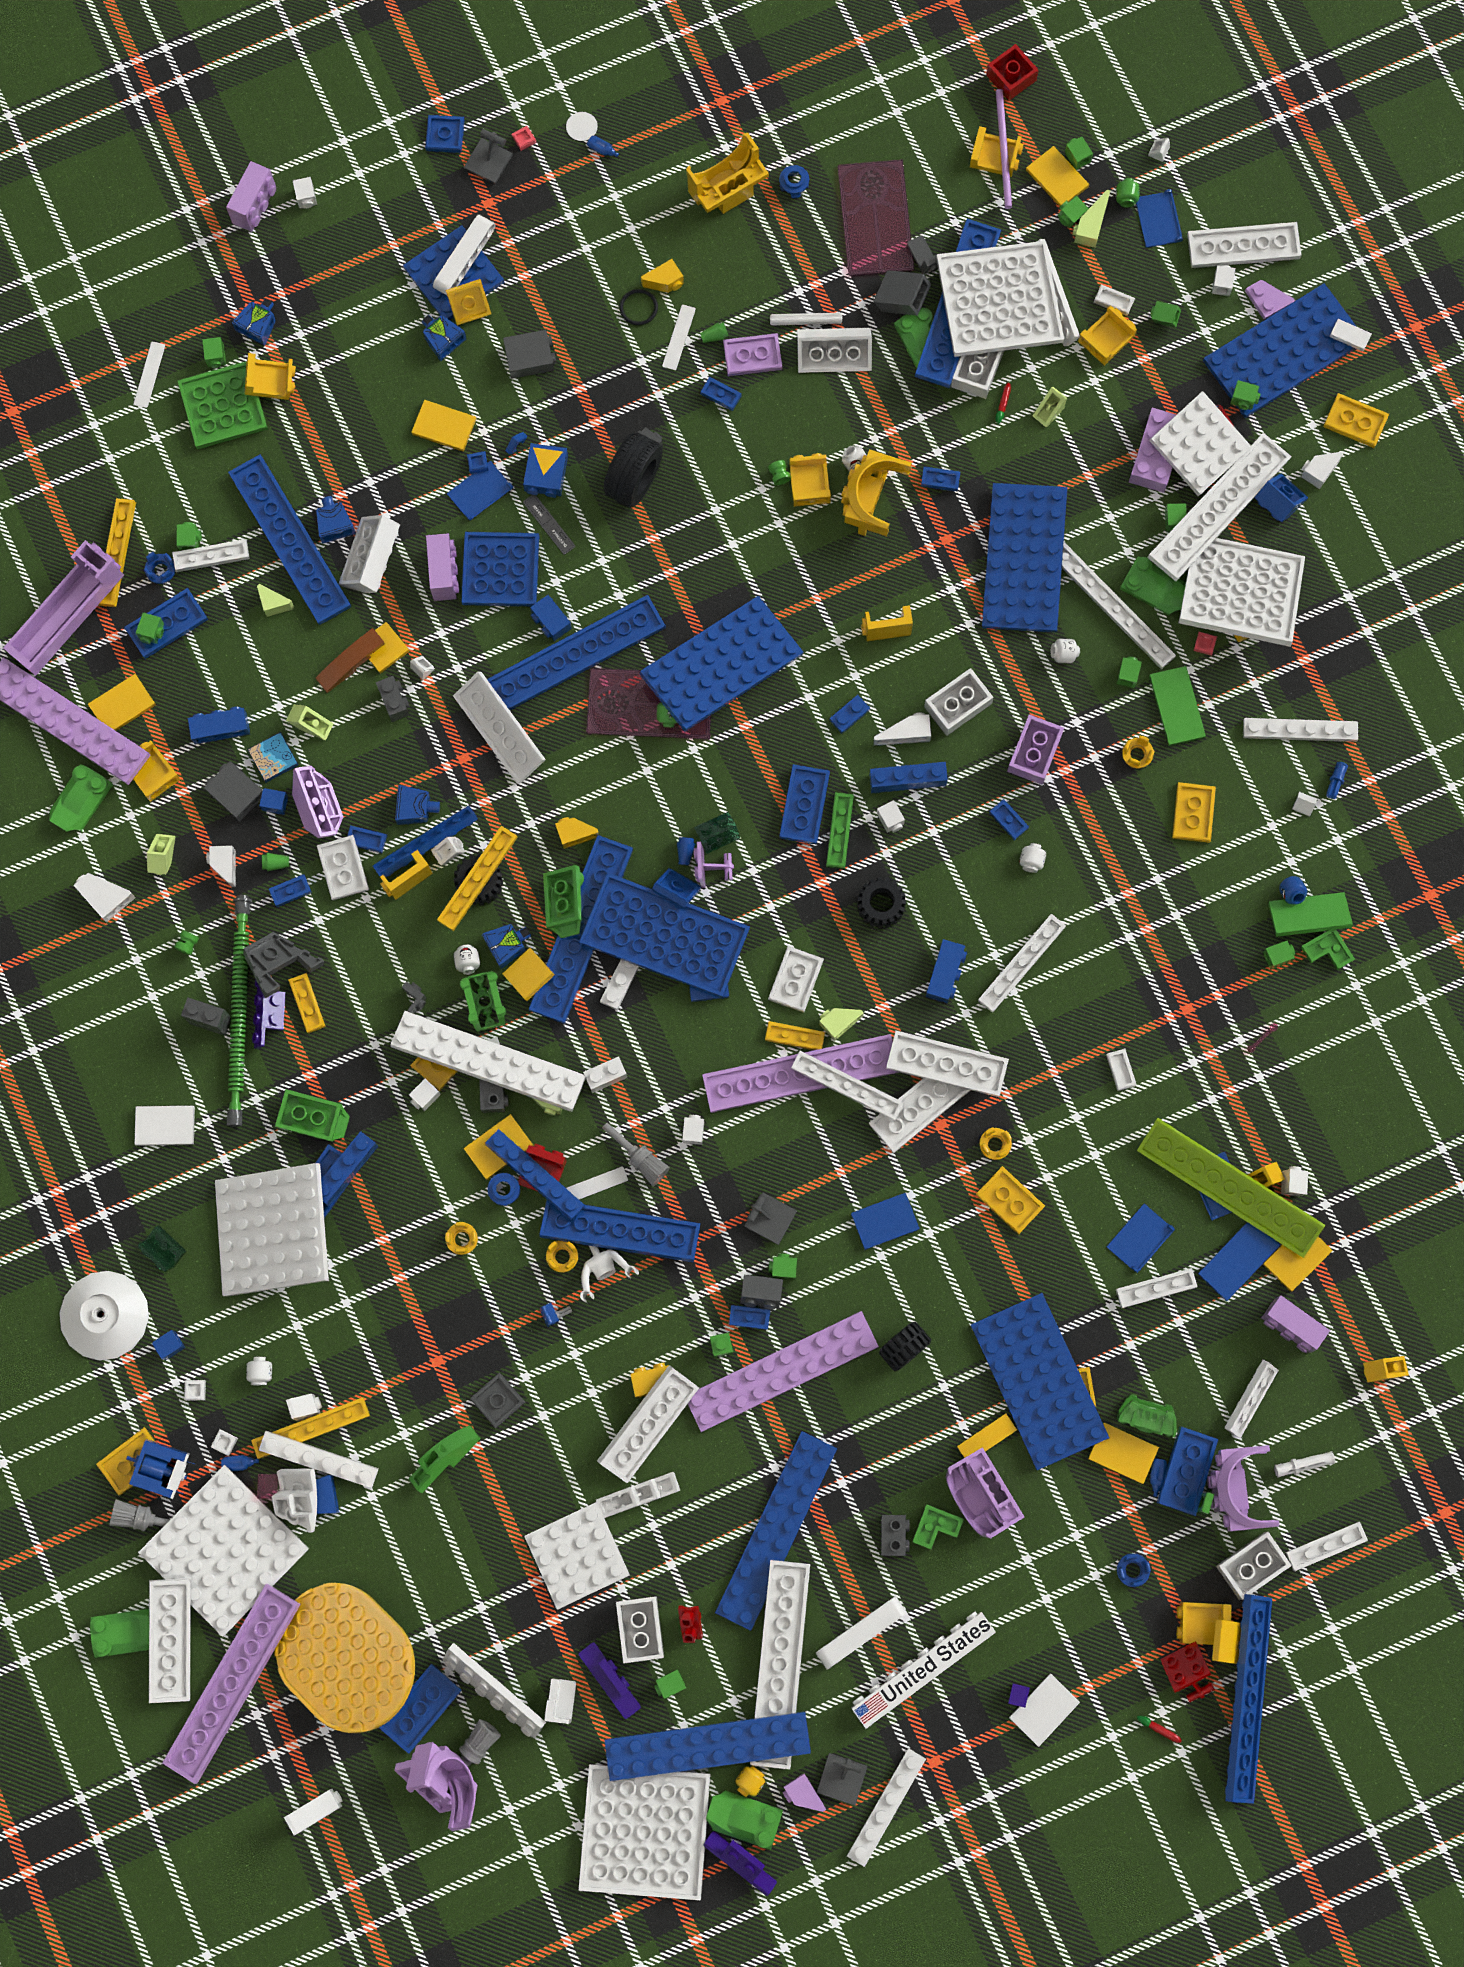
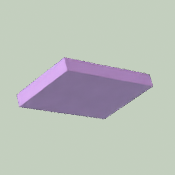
M778 333L723 340L728 376L782 370Z

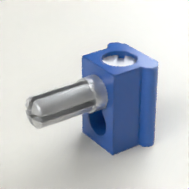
M552 1303L539 1309L547 1327L558 1323L560 1317L572 1313L570 1306L555 1312Z

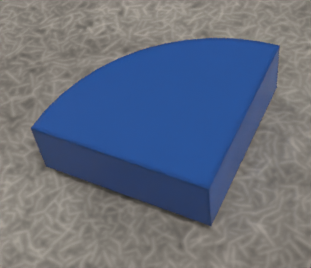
M522 432L513 436L505 451L508 454L516 452L517 445L520 442L523 444L527 439V435Z

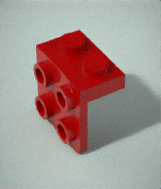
M534 1144V1146L528 1145L526 1153L559 1182L567 1162L566 1158L563 1157L564 1154L555 1150L552 1153L545 1151V1147L539 1144ZM519 1176L518 1183L520 1186L537 1191Z

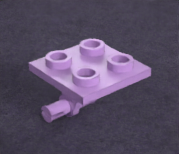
M697 842V848H694V859H696V864H698V866H695V878H697V882H700L701 887L706 888L705 871L725 870V881H728V873L729 880H733L732 870L734 865L732 864V854L728 853V860L727 853L724 854V864H707L704 860L702 844Z

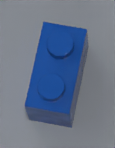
M546 595L530 607L531 618L536 624L540 623L543 627L541 630L547 638L551 637L555 641L572 629L571 622L549 595Z

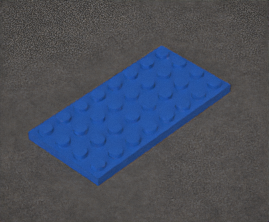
M1324 283L1203 359V362L1230 399H1232L1238 380L1259 386L1258 393L1261 394L1259 402L1253 405L1252 410H1243L1236 406L1243 417L1247 418L1354 351L1356 348L1335 340L1330 335L1338 319L1351 325H1356Z
M993 483L982 628L1057 632L1067 487Z
M757 596L641 670L640 676L684 732H686L801 657L804 652L762 599Z
M607 873L579 944L723 998L750 926L692 904L683 907L655 890Z
M1043 1293L971 1324V1328L1036 1470H1040L1109 1439Z

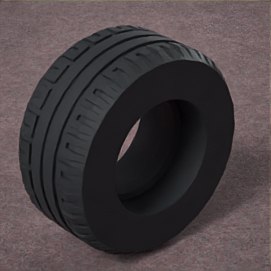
M638 432L629 434L618 448L607 471L603 488L606 496L627 507L636 506L645 496L659 468L663 452L660 443Z

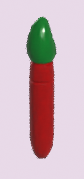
M1007 383L1003 389L998 412L995 417L997 424H1000L1005 416L1004 412L1011 391L1010 383Z
M1137 1716L1138 1721L1145 1727H1149L1173 1742H1182L1177 1734L1151 1721L1150 1718Z

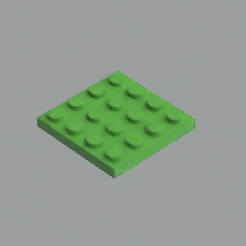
M246 361L178 380L197 449L268 430L259 396L245 395Z

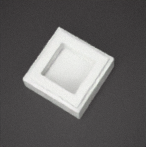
M185 1380L184 1400H205L206 1380Z
M219 1429L211 1448L229 1456L238 1438Z

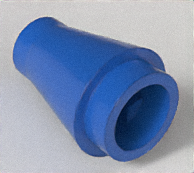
M679 837V842H677L679 865H690L695 848L694 839Z

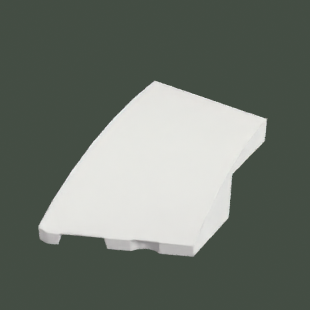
M280 1469L277 1471L280 1491L272 1496L275 1515L288 1520L293 1525H300L306 1528L309 1533L314 1532L317 1516L315 1470Z

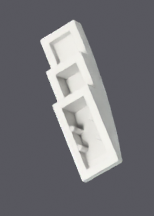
M671 1472L596 1499V1502L603 1517L606 1518L680 1491L675 1473Z

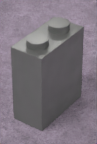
M887 270L875 296L874 303L881 312L918 316L931 283L924 274Z
M547 330L503 338L511 379L554 371L553 364H556L555 352L551 353L550 347H553L552 337L547 336Z
M231 761L223 764L219 769V773L215 777L209 778L204 787L206 792L239 822L260 802L263 791Z
M187 998L181 1014L190 1025L224 1036L227 1034L231 1021V1016L224 1009L191 998Z

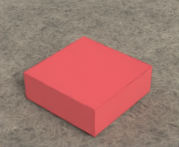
M528 126L511 134L520 151L536 143V139Z
M1199 632L1194 651L1212 656L1217 636Z

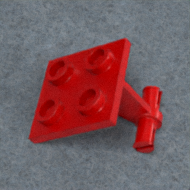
M1196 1641L1160 1659L1175 1693L1190 1685L1194 1686L1196 1691L1186 1695L1190 1703L1198 1698H1204L1206 1694L1215 1690L1211 1682L1203 1687H1200L1197 1683L1210 1676L1211 1673Z

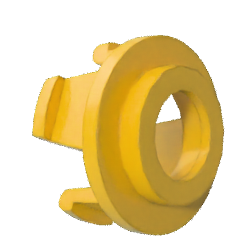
M1141 735L1139 738L1128 740L1122 750L1125 763L1137 769L1148 766L1154 755L1149 738ZM1134 748L1143 750L1144 758L1138 761L1131 757V751Z
M989 1128L980 1138V1149L989 1159H1002L1011 1150V1136L1003 1129ZM991 1138H999L1002 1141V1148L999 1151L990 1150L988 1142Z
M456 1222L446 1232L445 1241L453 1253L465 1255L476 1247L478 1235L470 1224ZM460 1232H465L469 1236V1242L465 1246H459L455 1242V1237Z
M554 1241L548 1246L546 1260L554 1271L568 1272L577 1264L578 1251L569 1241ZM559 1250H566L570 1255L568 1262L565 1264H560L556 1261L555 1256Z

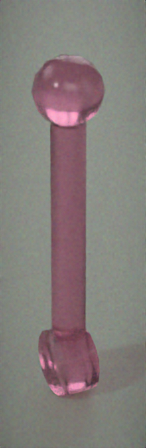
M1276 1023L1271 1024L1270 1029L1253 1045L1248 1046V1052L1253 1053L1255 1047L1272 1031L1278 1029V1025Z

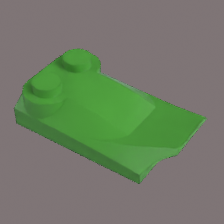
M921 308L918 316L904 315L894 323V327L916 369L933 322L932 312L927 308Z
M1138 556L1125 577L1120 590L1170 615L1174 611L1181 610L1186 582L1181 579L1174 581L1162 569L1152 564L1150 559Z
M80 764L73 770L71 779L50 809L48 821L66 832L71 830L82 831L113 784L89 767Z
M573 865L543 873L546 928L554 931L560 938L580 934V886L584 882V876L580 872L579 866Z
M286 1089L275 1127L332 1142L336 1139L344 1138L350 1116L340 1103Z
M149 1609L91 1617L90 1633L94 1657L149 1650Z
M725 1790L721 1794L712 1797L706 1820L711 1825L713 1831L771 1850L783 1809Z

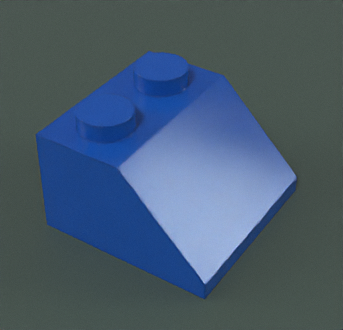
M1282 474L1267 481L1254 497L1261 507L1269 510L1273 518L1281 522L1288 519L1308 499L1303 492Z

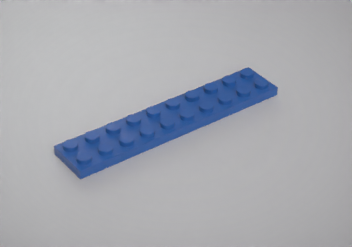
M967 218L956 252L996 247L1001 229ZM942 292L914 377L950 388L960 356L954 357Z
M261 454L229 471L230 477L317 623L321 625L351 608V604Z
M646 595L487 680L507 708L512 710L666 628V625L650 597Z
M597 835L582 873L584 882L580 886V934L566 938L557 937L546 964L555 975L535 993L529 1011L563 1024L566 1023L594 951L590 947L579 944V941L606 874L610 873L621 878L623 877L633 852L632 847Z
M801 1431L719 1603L716 1614L750 1631L752 1630L767 1598L770 1560H785L837 1448Z
M1244 1594L1242 1602L1243 1616L1240 1624L1241 1638L1238 1645L1239 1660L1237 1662V1681L1235 1683L1236 1692L1233 1704L1234 1714L1231 1725L1232 1736L1229 1746L1230 1758L1227 1767L1228 1779L1225 1794L1226 1801L1254 1804L1272 1598Z
M805 1711L605 1739L610 1781L811 1753Z

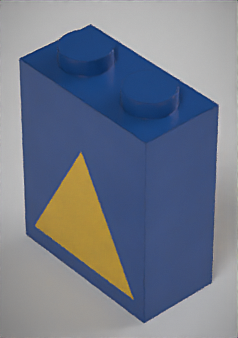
M530 444L523 483L524 490L532 495L540 493L548 497L561 496L568 460L567 448Z

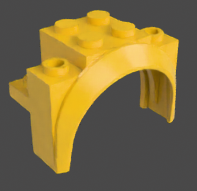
M749 133L742 134L737 148L713 167L699 173H692L690 166L686 169L688 192L696 204H701L707 213L719 207L723 214L753 197V186L769 177L768 171L759 160V148Z
M869 449L868 454L863 456L861 465L856 464L854 470H850L848 484L843 488L841 503H843L842 515L845 516L844 523L859 527L858 534L863 536L866 535L868 530L887 537L889 523L874 517L873 513L888 472L895 471L909 476L912 462Z

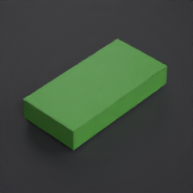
M1209 1492L1202 1493L1197 1513L1209 1514L1214 1494Z

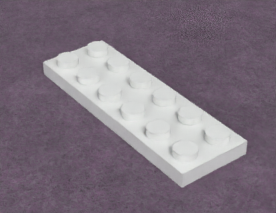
M1297 222L1188 231L1187 233L1191 268L1300 259L1302 256Z
M477 672L453 695L517 784L522 783L546 760L482 672Z
M895 1031L886 1069L999 1097L1009 1059Z
M923 1078L898 1099L904 1102L895 1121L879 1114L869 1122V1125L894 1154L971 1090Z
M669 1365L597 1462L628 1483L699 1387Z
M190 1579L149 1580V1703L190 1701Z
M453 1643L443 1658L445 1666L451 1671L455 1670L463 1682L466 1684L470 1683L478 1695L490 1700V1704L496 1710L504 1712L506 1718L511 1723L518 1724L526 1736L535 1738L546 1722Z

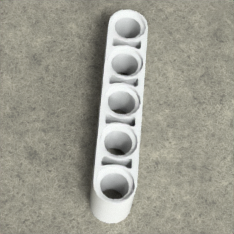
M481 215L476 216L437 275L433 288L447 295L445 290L457 287L494 232L496 225L494 222Z
M895 1596L816 1652V1655L825 1668L829 1669L900 1619L907 1611Z

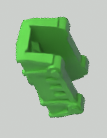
M492 970L463 977L460 981V987L465 992L470 1013L468 1021L470 1024H473L477 1032L505 1025L504 1015H506V1008L501 1004L496 984L498 976ZM485 976H488L490 984L488 992L487 988L483 987ZM471 979H474L475 983L479 985V989H477L478 994L472 991ZM482 997L490 999L488 1006L483 1007L479 1004ZM492 1009L497 1013L499 1020L497 1024L490 1016ZM481 1012L487 1018L485 1027L482 1028L479 1021Z
M1129 1394L1118 1410L1117 1421L1122 1424L1129 1423L1131 1427L1146 1433L1165 1434V1436H1172L1174 1438L1176 1436V1416L1172 1405H1160Z

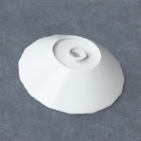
M111 1271L91 1273L75 1282L64 1296L60 1310L61 1331L69 1346L82 1356L99 1361L115 1359L132 1350L143 1337L149 1319L147 1300L139 1285L126 1275ZM100 1311L104 1312V1316L102 1318L98 1317V1313Z

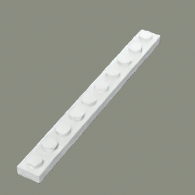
M1064 542L1062 569L1162 670L1176 655Z

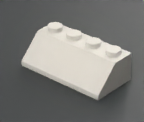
M871 328L797 330L798 373L872 371Z
M384 515L361 517L339 581L340 586L364 593L377 592L381 585L383 573L387 568L386 564L392 553L394 541L398 536L400 524Z

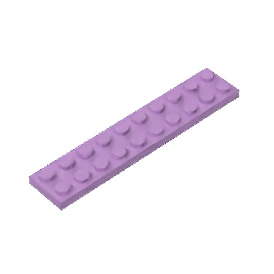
M4 657L1 659V702L127 785L130 784L151 756L149 752Z
M891 1034L805 1052L860 1081L899 1073L886 1069L893 1043ZM798 1054L702 1074L711 1113L828 1087L791 1069Z
M861 1311L698 1389L688 1402V1405L700 1431L703 1432L879 1346Z
M269 1584L264 1586L162 1762L164 1765L194 1784L199 1782L301 1605L300 1603Z

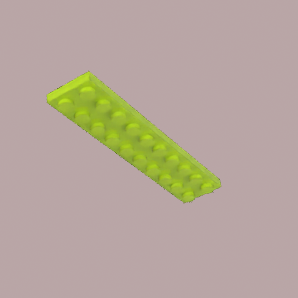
M1157 1118L1137 1149L1138 1152L1302 1258L1305 1257L1325 1227L1323 1223L1159 1118Z

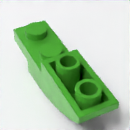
M470 1425L450 1434L418 1460L420 1467L409 1477V1480L417 1491L423 1493L448 1465L455 1467L481 1438Z

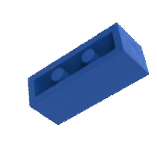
M232 707L228 711L215 710L211 714L206 715L199 713L188 718L191 740L194 744L250 734L247 713L241 707Z
M943 939L926 997L948 1003L949 998H954L956 988L953 987L955 980L959 981L962 970L958 968L960 962L964 963L967 952H964V945Z

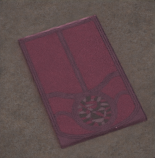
M903 159L838 165L848 276L883 274L887 270L900 272L914 271L913 256L907 246V242L911 240Z
M590 668L586 734L710 740L711 715L686 732L678 723H675L674 727H663V723L657 721V705L661 701L640 676L641 670Z

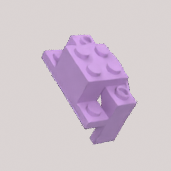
M1269 1445L1219 1450L1218 1455L1215 1456L1216 1465L1220 1467V1470L1210 1472V1476H1207L1208 1488H1211L1212 1494H1214L1211 1509L1214 1508V1512H1226V1515H1223V1523L1228 1531L1279 1527V1520L1261 1521L1247 1516L1249 1503L1245 1471L1242 1468L1241 1460L1248 1455L1267 1453L1270 1451Z
M983 1447L947 1469L946 1481L950 1492L966 1520L979 1535L991 1539L1024 1518V1515Z
M427 1742L416 1746L411 1760L396 1763L394 1771L407 1782L406 1789L410 1793L416 1790L439 1813L451 1811L448 1828L451 1831L470 1828L478 1785L474 1782L468 1766L456 1753L452 1752L447 1746L438 1747L433 1742Z

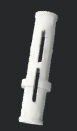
M1330 1451L1303 1459H1291L1290 1462L1274 1465L1275 1474L1277 1477L1293 1473L1296 1475L1304 1470L1335 1464V1456Z

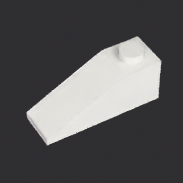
M915 713L913 716L907 717L874 736V746L930 742L929 714Z

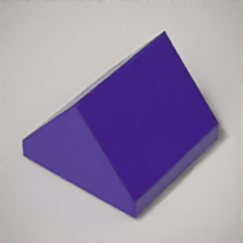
M1013 1683L1008 1704L1025 1708L1030 1688Z

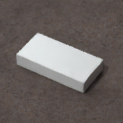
M1101 284L1094 303L1105 308L1111 305L1113 308L1119 309L1123 315L1128 316L1135 298Z
M1338 319L1330 337L1360 351H1364L1372 333Z
M1122 1049L1106 1054L1117 1091L1135 1087L1137 1084L1126 1050Z

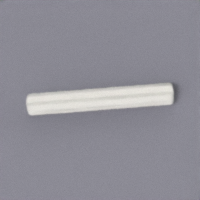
M842 313L770 315L771 325L842 323Z

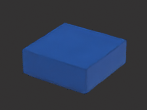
M485 451L467 454L470 474L489 471Z

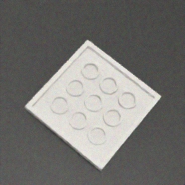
M1203 391L1149 440L1197 496L1202 494L1252 447Z
M597 1502L525 1535V1539L557 1610L630 1576Z

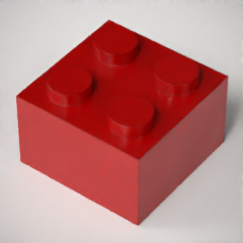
M1015 44L987 65L986 76L998 89L1003 90V95L1010 101L1037 81L1038 69Z

